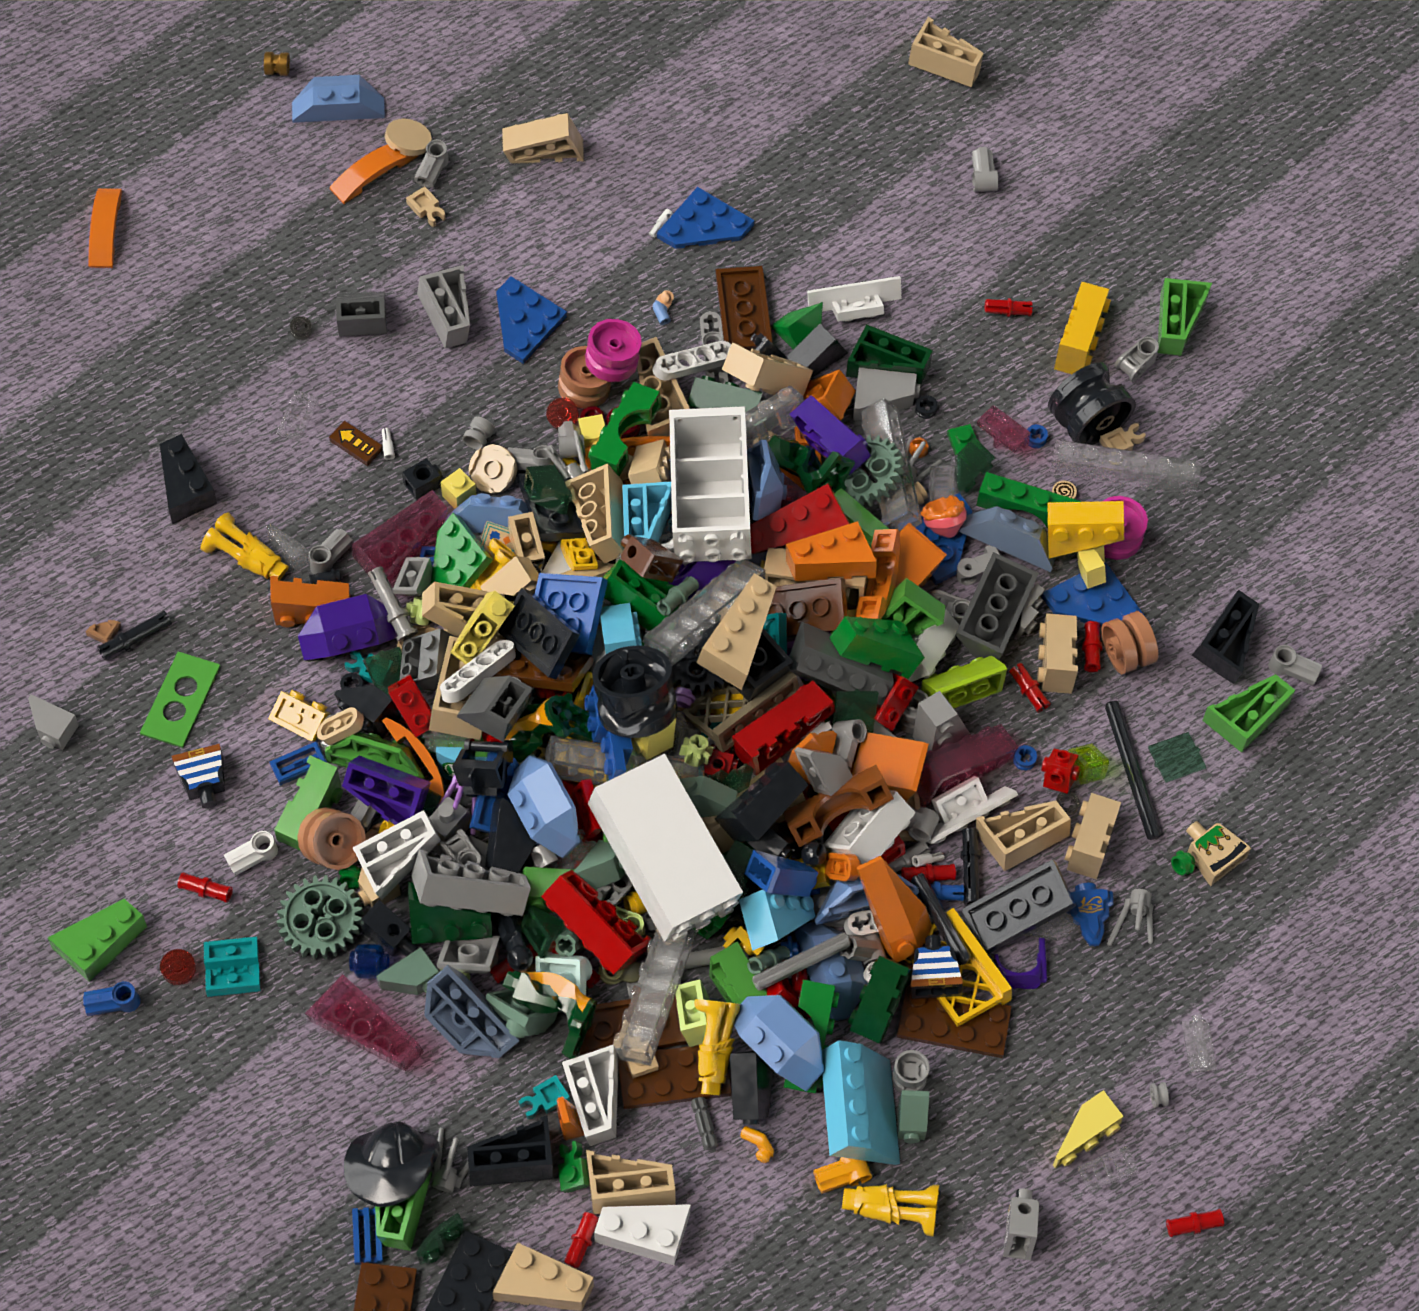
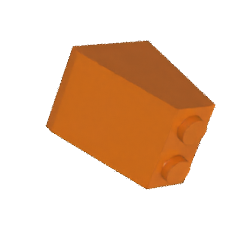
M908 523L899 532L900 555L895 588L905 578H908L922 588L947 554L912 524Z
M867 732L865 740L857 744L850 772L854 776L877 765L889 790L897 791L907 801L917 791L929 744Z

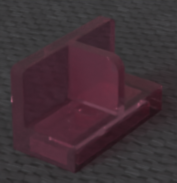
M994 405L978 419L977 426L994 438L993 447L995 449L1000 444H1003L1015 453L1020 447L1024 450L1028 447L1031 432Z

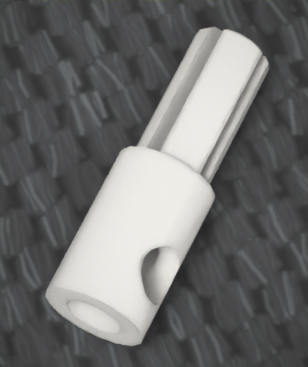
M665 209L658 218L656 224L649 232L651 237L655 238L656 233L673 215L671 210Z
M383 428L382 446L384 459H394V446L391 440L390 429L386 428L385 431Z
M942 852L914 855L912 857V864L915 867L925 866L928 863L932 864L943 861L945 856Z

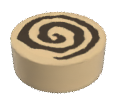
M1059 481L1052 489L1053 493L1073 499L1076 498V487L1069 481Z

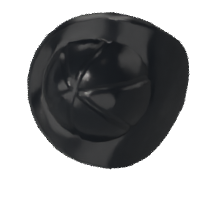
M400 1121L390 1122L381 1126L376 1131L360 1135L350 1143L344 1157L346 1183L355 1196L370 1205L387 1207L399 1204L412 1197L427 1179L440 1151L439 1142L433 1135L417 1131L412 1126Z

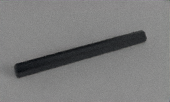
M1116 700L1107 702L1105 706L1106 713L1148 840L1158 839L1161 831L1120 704Z

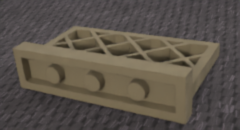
M789 671L749 702L744 697L742 700H730L731 694L741 693L735 687H732V684L724 681L725 689L722 690L716 686L715 694H712L710 690L707 691L705 696L699 697L694 703H691L690 708L682 710L681 714L683 718L712 739L716 744V748L724 753L734 745L733 735L793 695L800 688L798 679L794 673ZM726 694L725 701L712 702L715 696ZM741 707L734 714H728L729 708ZM724 708V714L711 715V709ZM706 709L705 716L692 715L697 710ZM722 722L713 730L709 728V723Z

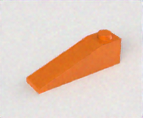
M881 856L856 867L883 947L897 963L914 955L915 949L922 948L925 938L932 928L926 906Z

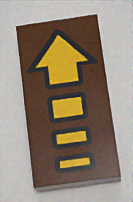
M345 420L329 436L331 443L366 466L383 450L381 444Z

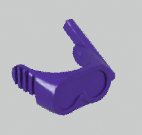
M1045 938L1038 939L1039 953H1037V966L1028 972L1017 973L1007 970L1000 963L998 954H994L995 966L1012 989H1036L1041 983L1047 981Z

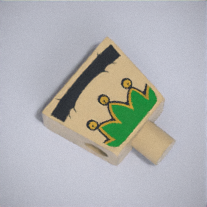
M1195 821L1186 830L1194 839L1190 844L1188 853L1194 857L1195 865L1210 886L1243 862L1251 850L1245 842L1220 823H1216L1206 830L1198 821Z

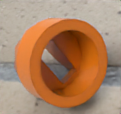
M918 437L911 441L909 452L912 456L922 441H925L926 445L918 458H923L928 454L929 445L924 438Z

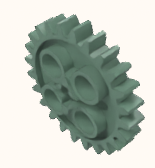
M868 435L866 439L868 446L866 448L871 457L862 464L863 469L858 467L845 480L847 487L845 492L862 506L864 502H867L871 507L875 499L881 503L882 495L889 498V489L897 490L894 483L902 482L899 475L905 473L902 468L905 462L902 459L903 456L900 450L896 447L895 443H890L888 438L882 440L879 435L875 440L872 439L871 435ZM865 471H866L868 474H871V476L873 477V479H874L877 483H873V482L869 479V477H868V475L865 473Z
M316 875L313 877V883L310 884L306 879H303V887L294 884L296 892L286 891L289 900L280 901L284 909L277 910L278 916L282 918L277 920L278 927L282 928L279 930L281 937H285L284 942L287 946L292 944L291 948L294 953L301 949V955L304 958L311 952L313 960L317 958L318 953H321L325 960L330 951L336 957L337 948L340 947L346 951V941L354 944L355 941L352 934L361 933L356 926L361 925L362 918L359 916L364 914L362 907H358L361 904L359 897L354 898L356 896L355 890H348L349 887L346 882L339 886L337 877L331 883L327 875L324 876L322 882L318 881ZM312 898H319L318 903L314 905L308 904ZM335 907H344L340 913H332ZM302 921H308V922H309L306 927H304V928H297V925H298L300 922H302ZM329 929L333 931L332 934L328 937L321 936L322 932ZM315 930L314 936L310 938L309 936H311Z

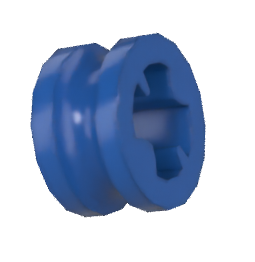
M1038 424L1031 425L1026 431V443L1032 448L1043 447L1047 442V429ZM1037 434H1040V435H1041L1040 438H1039V437H1037L1036 439H1033V438H1032V435H1037Z
M1028 745L1018 747L1013 757L1014 765L1020 770H1031L1036 764L1037 753L1033 747ZM1020 754H1023V756L1025 754L1030 755V762L1027 760L1026 762L1021 761Z

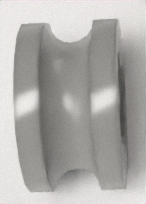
M1160 1082L1159 1086H1156L1155 1083L1150 1084V1097L1154 1108H1157L1159 1104H1162L1164 1107L1169 1105L1168 1090L1165 1082Z

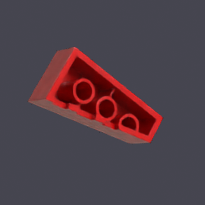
M826 484L751 524V554L766 552L768 548H782L788 543L850 524L831 486Z
M570 870L560 875L541 897L546 901L547 907L560 916L567 929L574 932L582 940L583 946L593 952L600 960L601 965L614 975L634 963L654 940L648 935L643 938L635 931L637 925L630 919L627 922L616 915L617 908L610 902L600 901L597 898L598 892L573 870Z

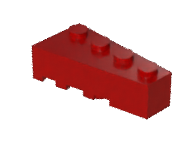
M814 681L807 685H802L793 695L732 736L736 756L757 776L835 712L834 701Z

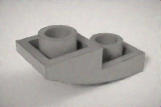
M1036 584L1029 594L1015 628V637L1017 639H1020L1024 633L1029 635L1037 625V622L1034 620L1039 613L1037 609L1044 601L1041 599V596L1045 591L1039 584Z

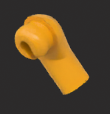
M745 1126L742 1129L741 1138L755 1144L759 1149L756 1153L757 1159L762 1163L769 1162L770 1157L774 1156V1148L767 1136L749 1126Z

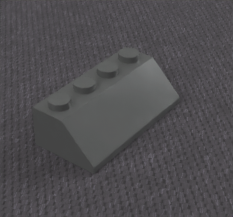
M993 552L955 635L973 656L986 658L992 655L999 660L1039 573Z
M801 622L789 656L793 660L789 671L801 678L814 681L820 686L870 707H881L894 684L892 669L886 672L881 670V665L872 662L869 665H865L841 657L830 640L832 634Z

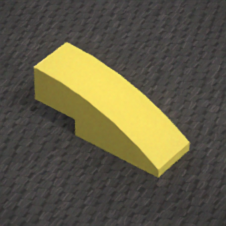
M1104 545L1078 551V567L1087 589L1106 583Z

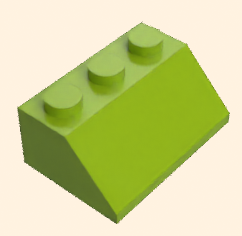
M992 655L986 658L978 657L969 664L953 666L947 672L939 675L933 674L929 678L922 680L921 690L928 697L940 691L953 709L1001 692L1007 668L1005 664Z

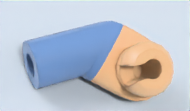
M668 290L659 294L653 303V310L660 325L668 324L671 321L667 310L674 300V295Z

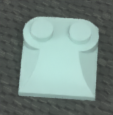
M559 954L535 956L536 972L558 974L576 984L580 992L586 996V981L592 975V966L586 957L578 955L569 957L566 955L560 956Z

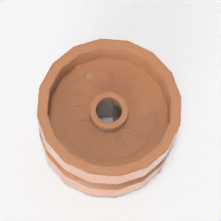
M587 346L575 347L564 355L558 381L560 396L570 405L583 409L603 404L609 397L611 382L597 378L586 366L585 354Z
M1135 611L1123 616L1122 621L1116 618L1102 624L1101 632L1104 648L1118 673L1122 675L1136 670L1137 665L1144 667L1157 662L1158 646L1148 620L1141 612Z
M327 807L315 809L308 814L300 824L297 836L298 845L304 857L315 864L335 870L348 868L357 862L358 857L353 847L366 841L365 830L357 818L351 814Z

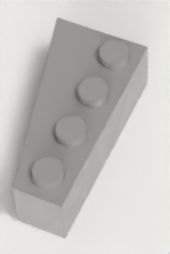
M418 850L411 877L420 903L430 907L440 905L448 906L455 910L464 908L480 913L496 912L505 916H523L531 889L526 875L491 867L488 871L475 862L467 861V864L463 865L451 861V856L441 854L439 859L427 856L428 851Z

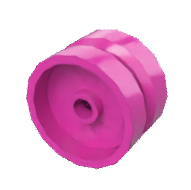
M606 319L594 325L588 336L585 354L586 366L589 371L597 378L608 382H620L632 376L638 366L642 345L641 335L638 330L630 323L620 319Z
M1109 497L1103 501H1124V540L1104 545V555L1106 558L1114 560L1127 559L1136 554L1142 545L1148 523L1146 511L1140 503L1129 497Z

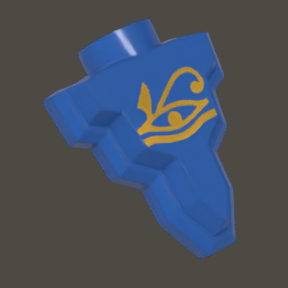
M1082 883L1075 887L1074 892H1070L1076 907L1068 912L1072 921L1080 925L1081 935L1088 945L1099 946L1104 934L1103 923L1109 918V908L1114 904L1113 892L1106 889H1096V884Z

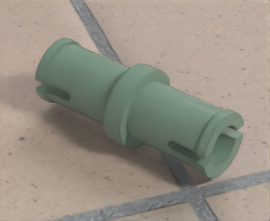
M690 576L686 577L678 586H673L668 591V595L657 603L658 611L666 616L677 606L684 605L688 597L698 590V581Z
M779 946L773 950L766 949L759 956L750 958L747 967L752 974H759L790 958V951L785 946Z

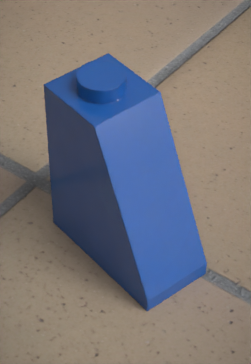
M753 850L744 875L766 893L809 897L816 885L818 872L803 862Z

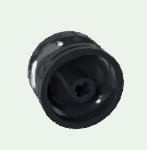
M1102 362L1087 365L1070 375L1056 388L1048 402L1049 411L1067 429L1070 438L1079 448L1093 446L1099 442L1100 436L1122 427L1132 416L1136 408L1135 400L1122 383L1110 385L1109 366Z
M627 646L609 652L596 663L592 673L593 683L598 697L599 719L607 731L620 737L640 738L656 734L673 722L677 715L678 706L676 693L672 687L674 680L672 665L669 658L663 652L648 646Z

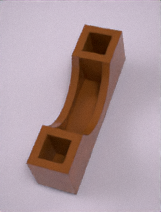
M874 765L854 775L832 796L819 793L784 811L783 816L798 846L801 847L822 836L826 826L838 815L853 809H867L871 811L894 798L877 765Z

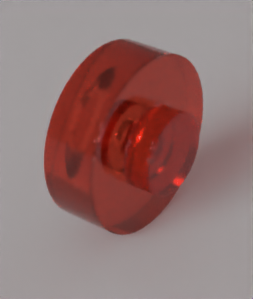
M558 398L549 404L546 416L551 426L558 430V427H561L565 421H572L576 425L579 411L572 400Z
M174 949L162 957L160 971L168 983L183 985L189 982L195 975L196 964L193 956L188 951Z

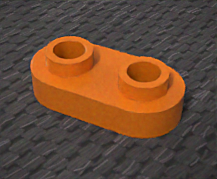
M828 853L825 860L826 875L832 880L855 881L859 877L856 867L862 865V863L855 854Z

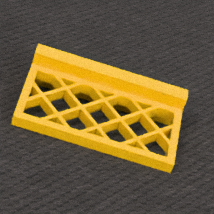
M952 908L946 913L972 956L968 963L964 965L958 964L961 976L963 969L973 970L977 974L976 982L962 979L963 986L974 988L972 999L961 996L937 997L956 1026L959 1027L999 1003L1004 1005L1012 1000V988L956 910ZM934 923L932 924V928L928 936L933 935L934 932L938 931ZM941 941L942 946H947L945 941ZM914 955L908 957L912 964L914 963ZM978 989L989 991L993 998L986 1002L975 1000ZM955 1002L969 1004V1011L959 1017L954 1010Z

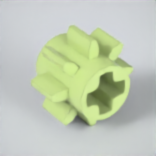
M415 596L413 602L406 603L410 622L418 625H428L429 620L422 616V597Z
M695 734L690 739L684 738L679 755L684 756V763L698 767L702 763L708 764L713 746H708V738Z

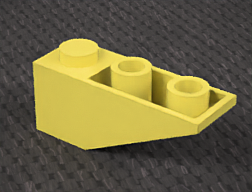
M495 590L487 593L471 615L450 653L465 665L483 652L515 605Z
M1104 1090L1082 1104L1053 1163L1055 1168L1061 1164L1064 1167L1068 1166L1077 1159V1153L1083 1149L1086 1152L1092 1150L1099 1144V1138L1105 1134L1107 1137H1111L1120 1130L1121 1127L1119 1125L1123 1115Z

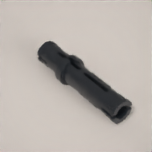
M163 610L161 613L124 633L118 632L116 637L97 646L100 655L102 654V658L107 660L122 650L128 651L133 644L168 625H172L169 616L166 617L167 613Z
M965 828L961 831L963 850L960 852V858L963 860L965 906L980 899L979 859L981 858V851L978 850V831L975 828Z

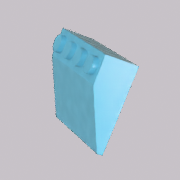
M839 1040L822 1050V1063H824L825 1070L822 1075L829 1155L893 1165L900 1164L890 1060L858 1043Z

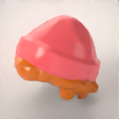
M949 495L948 498L942 497L927 503L920 512V516L923 517L925 525L935 534L952 538L959 532L967 518L965 503L956 496Z

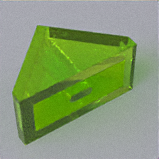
M1092 743L1068 749V752L1079 755L1077 765L1081 766L1078 777L1080 785L1105 779L1109 759Z

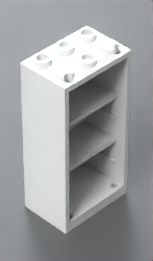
M745 406L669 410L674 554L683 559V563L752 559Z
M665 754L594 788L588 805L664 942L673 939V941L681 939L688 934L687 930L693 927L699 930L710 924L711 918L717 915L722 918L734 911L733 907L739 903L738 900L743 891Z

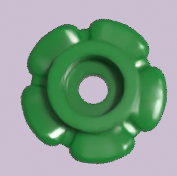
M1180 850L1172 857L1171 865L1178 875H1188L1194 871L1195 859L1190 853H1184L1183 850Z
M351 865L346 869H340V883L346 882L349 889L358 888L361 869L355 865Z

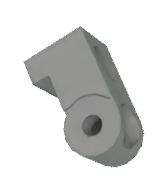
M989 545L985 547L983 555L973 559L964 558L960 560L956 574L959 583L968 586L980 582L993 552L999 554L997 548Z
M539 845L532 849L525 864L527 867L558 869L557 863L560 859L557 854Z

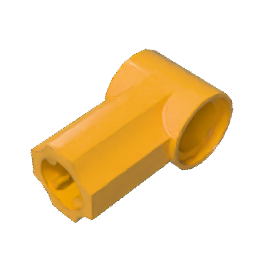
M840 1158V1161L813 1170L815 1181L821 1194L846 1185L857 1186L859 1185L858 1182L865 1183L872 1178L867 1162L857 1159Z

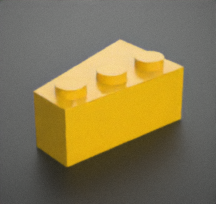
M1124 501L1048 503L1049 558L1124 540Z

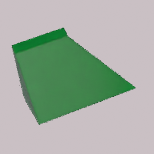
M823 302L789 312L770 327L794 350L821 324Z

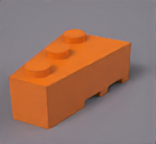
M858 521L786 544V562L795 581L827 580V577L852 579V576L876 578L877 561Z
M270 575L271 606L275 624L282 627L305 624L316 606L351 597L349 583L317 580V584L302 583L301 578H294L293 582L278 581V576Z

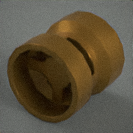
M265 52L264 74L273 75L274 73H279L281 76H288L290 69L289 53L282 52L276 55L273 52Z

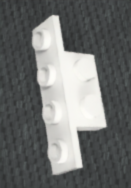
M897 276L807 291L808 306L823 302L822 312L833 310L837 321L849 322L857 318H873L884 314L882 302L902 299L901 278Z
M973 776L937 796L931 801L939 816L940 823L937 824L928 843H940L952 832L965 829L968 823L975 820L976 817H986L989 815V811L996 807L1006 806L1011 802L1012 798L1018 796L1017 791L1004 786L986 796L979 778Z

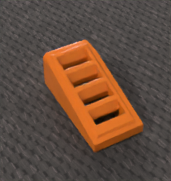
M559 1097L557 1100V1110L563 1138L570 1140L584 1136L577 1109L567 1099Z

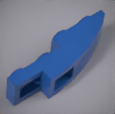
M593 685L590 694L586 695L584 702L585 710L589 712L587 727L588 731L592 732L593 742L601 743V752L605 753L606 758L604 773L611 780L626 772V765L633 751L631 738L614 735L602 726L597 706L598 697Z

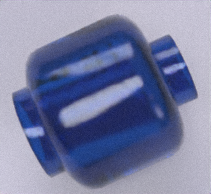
M359 944L355 951L350 952V971L354 972L355 976L359 979H377V975L389 968V954H385L383 947L379 944Z

